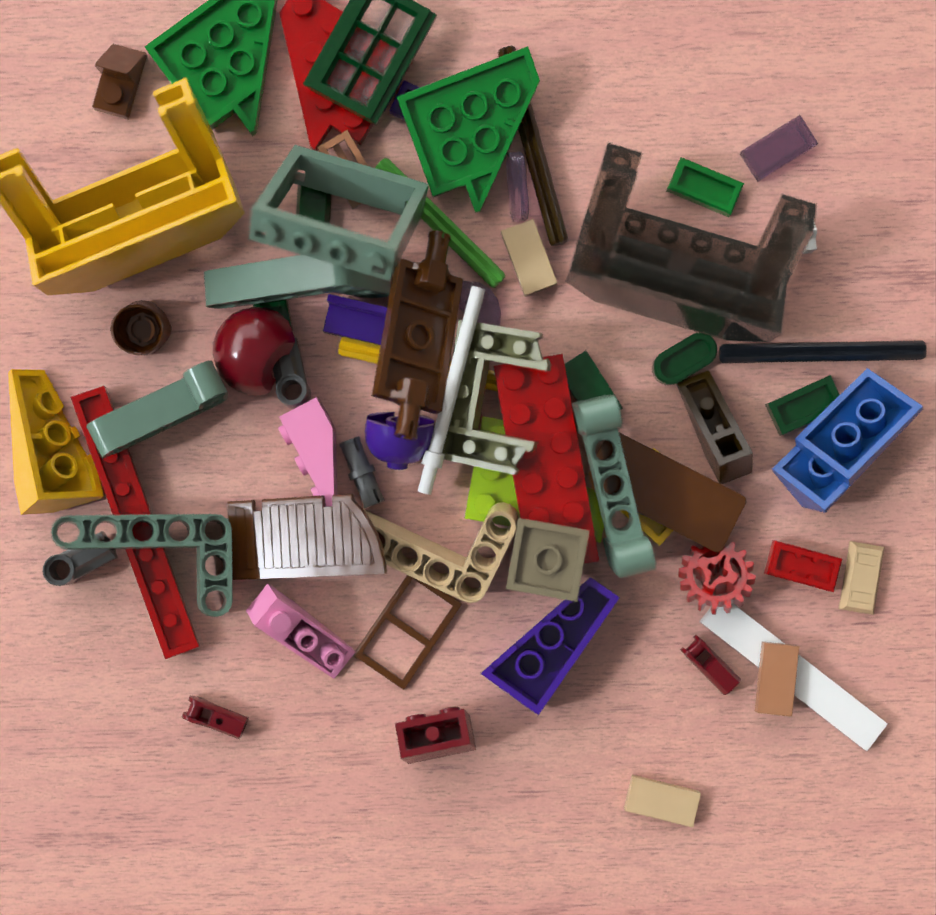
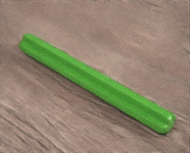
M388 158L381 160L375 167L376 169L407 177ZM426 196L421 219L433 230L442 231V238H444L445 233L451 235L449 246L490 287H497L504 280L505 273Z

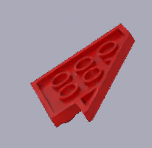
M287 0L279 14L311 149L318 150L317 147L322 144L331 128L340 134L348 130L353 141L361 146L374 124L316 94L303 85L343 11L325 0ZM357 27L344 53L361 61L374 36ZM380 40L366 65L384 73L397 48ZM339 59L327 84L343 92L356 67ZM362 71L349 96L366 105L379 80Z

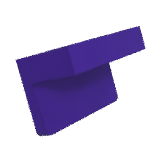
M328 294L327 302L329 307L323 328L324 333L381 345L387 307Z

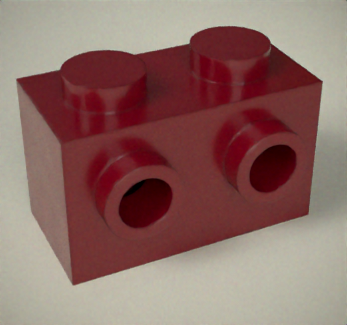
M460 707L445 708L440 710L439 714L427 717L426 714L411 715L405 718L406 721L395 723L400 758L408 764L476 750L470 715L465 709H460Z

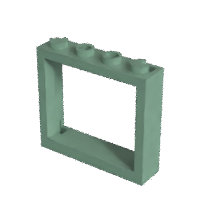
M294 145L252 207L249 239L390 281L421 219L429 184ZM298 170H303V171H305V174H304V173L297 172V171H298ZM295 183L400 214L401 217L387 242L277 208ZM385 264H387L386 270L375 268V266L384 268Z

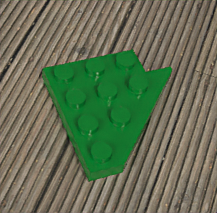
M208 0L144 46L171 84L184 78L187 79L212 130L236 113L252 136L257 134L278 0Z
M528 46L397 96L433 197L466 185L475 213L482 210L540 83Z

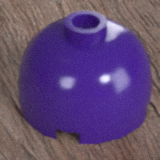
M395 412L369 414L365 424V440L370 452L378 460L387 462V467L390 469L404 470L408 468V464L419 462L423 458L425 451L429 449L435 423L432 418L420 415L417 440H405L403 435H401V438L394 436L398 416L393 417Z

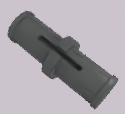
M360 436L340 443L339 446L350 470L348 474L350 481L354 480L364 509L385 501L373 473L376 471L373 464L370 465Z

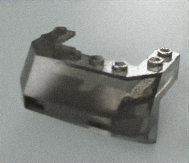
M607 142L565 282L594 302L726 341L771 342L779 336L782 331L787 283L814 233L817 204L782 194L758 245L745 243L627 208L626 206L636 181L637 168L642 152Z

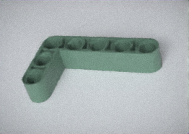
M304 255L212 269L204 272L207 308H232L332 292L361 298H383L389 296L391 283L388 280ZM385 264L384 268L375 266V268L386 270L387 264Z
M68 515L57 519L52 526L51 534L54 543L58 547L67 550L196 548L198 608L206 616L218 617L226 614L232 606V528L228 519L222 515ZM213 521L221 525L223 534L219 540H211L206 536L205 526L208 522ZM144 522L151 527L152 536L148 541L142 542L134 538L132 528L136 523ZM173 522H181L187 527L188 534L185 540L176 541L171 538L169 526ZM72 523L79 529L78 538L70 543L61 541L57 535L61 525ZM101 523H110L116 530V536L110 542H102L95 536V528ZM210 556H216L223 562V570L217 576L210 575L206 571L205 563ZM211 591H217L223 596V605L217 611H211L206 606V596Z

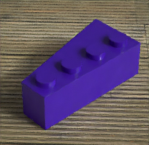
M590 577L580 586L577 602L563 600L480 674L539 715L620 597Z

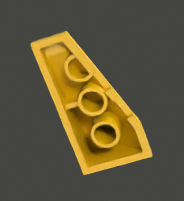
M11 369L8 372L13 470L21 515L55 513L104 497L91 454H86L78 440L81 435L76 426L71 427L62 411L64 405L45 371Z

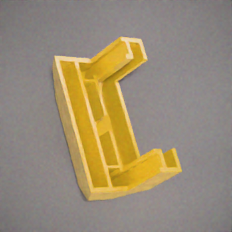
M186 78L153 91V95L159 105V108H157L159 116L177 149L52 200L19 148L0 155V205L25 239L34 287L46 295L97 291L222 239L245 214L236 185L215 135Z

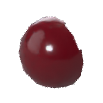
M251 307L237 311L222 323L213 341V358L217 371L221 378L238 392L249 396L266 395L272 390L276 381L272 376L273 367L279 358L289 355L295 344V336L289 322L278 311L265 307Z

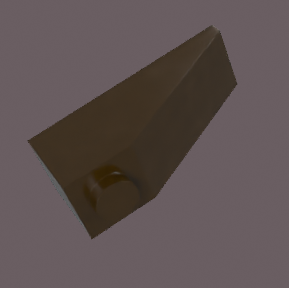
M705 371L677 383L678 390L705 457L718 482L725 484L752 473L753 452L710 371Z

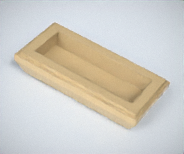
M853 541L849 542L839 609L874 615L885 547Z

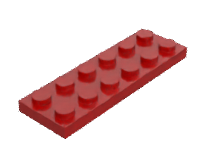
M563 354L542 357L543 360L549 359L551 364L550 371L511 364L494 365L493 369L505 435L538 442L534 452L529 453L526 451L516 465L520 470L517 475L512 474L520 518L589 530L584 564L598 562V549Z

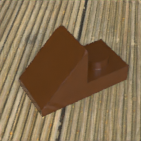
M112 44L97 60L95 67L101 73V78L92 105L96 111L129 120L147 54L142 51Z

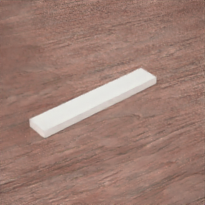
M733 603L731 604L730 613L727 614L723 607H718L716 615H712L710 607L699 621L758 668L762 641L785 644ZM798 655L794 696L862 749L868 751L888 723Z

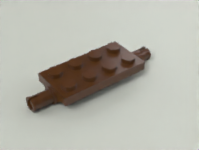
M438 230L428 233V244L424 260L421 262H411L401 258L393 274L372 390L373 397L394 402L400 406L394 436L401 438V435H403L405 440H417L421 410L433 414L442 412L463 279L451 275L446 264L451 235L445 233L444 238H442L443 232Z

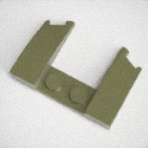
M463 320L458 321L453 355ZM476 323L442 451L445 454L444 460L513 475L519 473L520 470L516 465L526 451L529 453L534 452L538 442L480 430L478 427L490 361L545 371L551 370L549 359L543 360L538 342V340L543 338L542 333Z

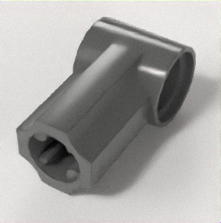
M295 338V344L289 355L279 358L273 367L276 379V395L284 405L291 409H295L310 401L311 390L307 384L298 340ZM290 385H301L302 393L297 399H286L285 392Z
M104 531L95 535L102 542L111 541ZM116 549L66 550L61 554L53 555L43 565L44 578L48 583L55 586L73 584L86 574L118 558ZM62 560L66 561L70 567V573L65 579L60 578L56 571L58 563Z

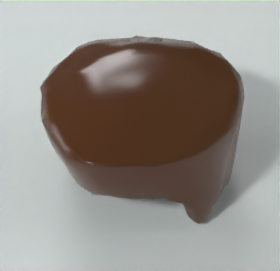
M144 300L132 302L119 310L112 319L110 326L111 336L115 344L123 351L137 356L149 355L159 350L168 340L172 330L166 314L153 302Z

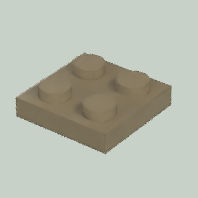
M518 518L506 589L577 602L589 530Z

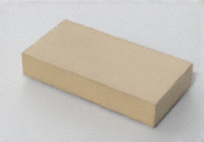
M534 219L501 231L524 297L557 285Z
M632 775L624 810L693 827L701 793L698 790Z

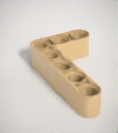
M502 502L492 506L468 556L465 557L364 509L376 531L385 538L386 543L382 544L387 566L468 603L478 602L486 594L515 534L519 518L518 512L511 504ZM500 515L505 516L509 519L511 525L503 529L498 528L493 523V518ZM484 546L490 547L494 550L496 556L489 559L484 558L480 555L478 549ZM410 547L414 549L418 557L415 559L405 557L401 548ZM442 562L446 564L449 572L444 574L438 573L434 569L433 563ZM474 577L479 580L481 586L470 588L466 585L464 579Z

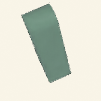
M211 360L206 361L184 372L182 379L93 420L86 427L101 457L106 458L227 400L228 391Z

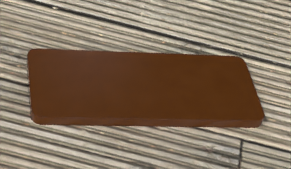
M619 432L637 512L714 552H720L724 548L746 504V498L736 491ZM604 440L597 454L600 460L607 459L612 454L613 447L608 440ZM589 469L585 477L586 486L595 491L591 470ZM617 475L608 476L603 483V488L608 494L617 492L621 486L620 478Z

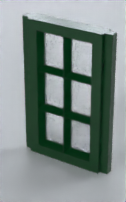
M349 0L303 85L360 118L377 125L435 22L437 14L413 0Z

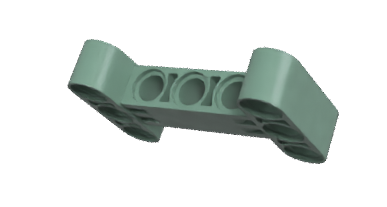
M602 395L572 403L575 426L578 434H581L583 437L606 533V538H603V544L608 564L619 578L656 570L651 543L642 533L618 428L622 427V419L616 397L614 395ZM608 440L613 447L612 454L609 458L600 460L595 454V447L600 441ZM610 475H617L621 481L620 489L613 494L606 493L603 488L605 479ZM619 510H626L629 514L628 523L622 528L613 527L612 517L614 513Z

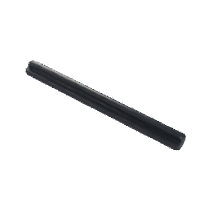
M924 341L723 344L719 349V359L721 363L921 360L926 357L927 347Z

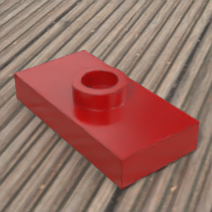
M772 540L764 574L834 592L843 559Z

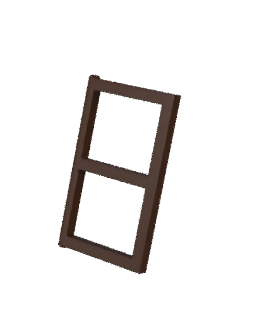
M407 575L355 650L353 657L361 660L404 690L462 603L451 595ZM412 579L452 605L430 640L390 613ZM385 619L425 645L403 679L363 653Z

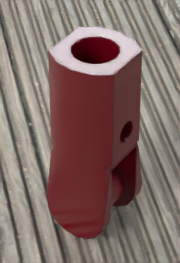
M695 634L693 636L695 640L686 649L682 647L680 649L681 652L723 695L729 694L740 683L741 678ZM705 650L710 657L701 665L696 658Z
M189 696L188 700L191 703L188 711L183 712V719L240 740L249 717L218 706L201 697ZM203 708L212 711L209 720L201 717Z

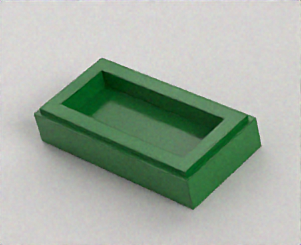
M680 157L666 191L730 217L744 183Z

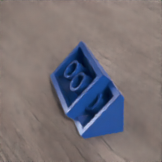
M867 368L795 438L796 446L772 468V471L802 507L826 513L920 414L923 406Z

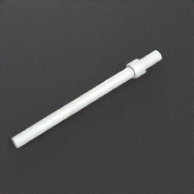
M471 287L447 377L442 412L437 415L429 449L425 451L421 463L424 464L418 492L431 495L438 468L441 469L445 454L442 451L485 289L479 287Z

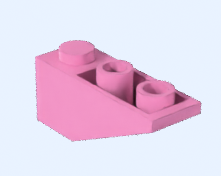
M315 397L281 415L279 418L283 425L278 427L286 444L290 445L293 443L299 456L294 459L301 473L304 476L309 474L315 484V487L311 488L313 496H325V505L330 507L333 503L332 495H338L336 429L321 400Z
M268 583L246 610L255 627L333 679L336 678L355 654V650L297 603Z

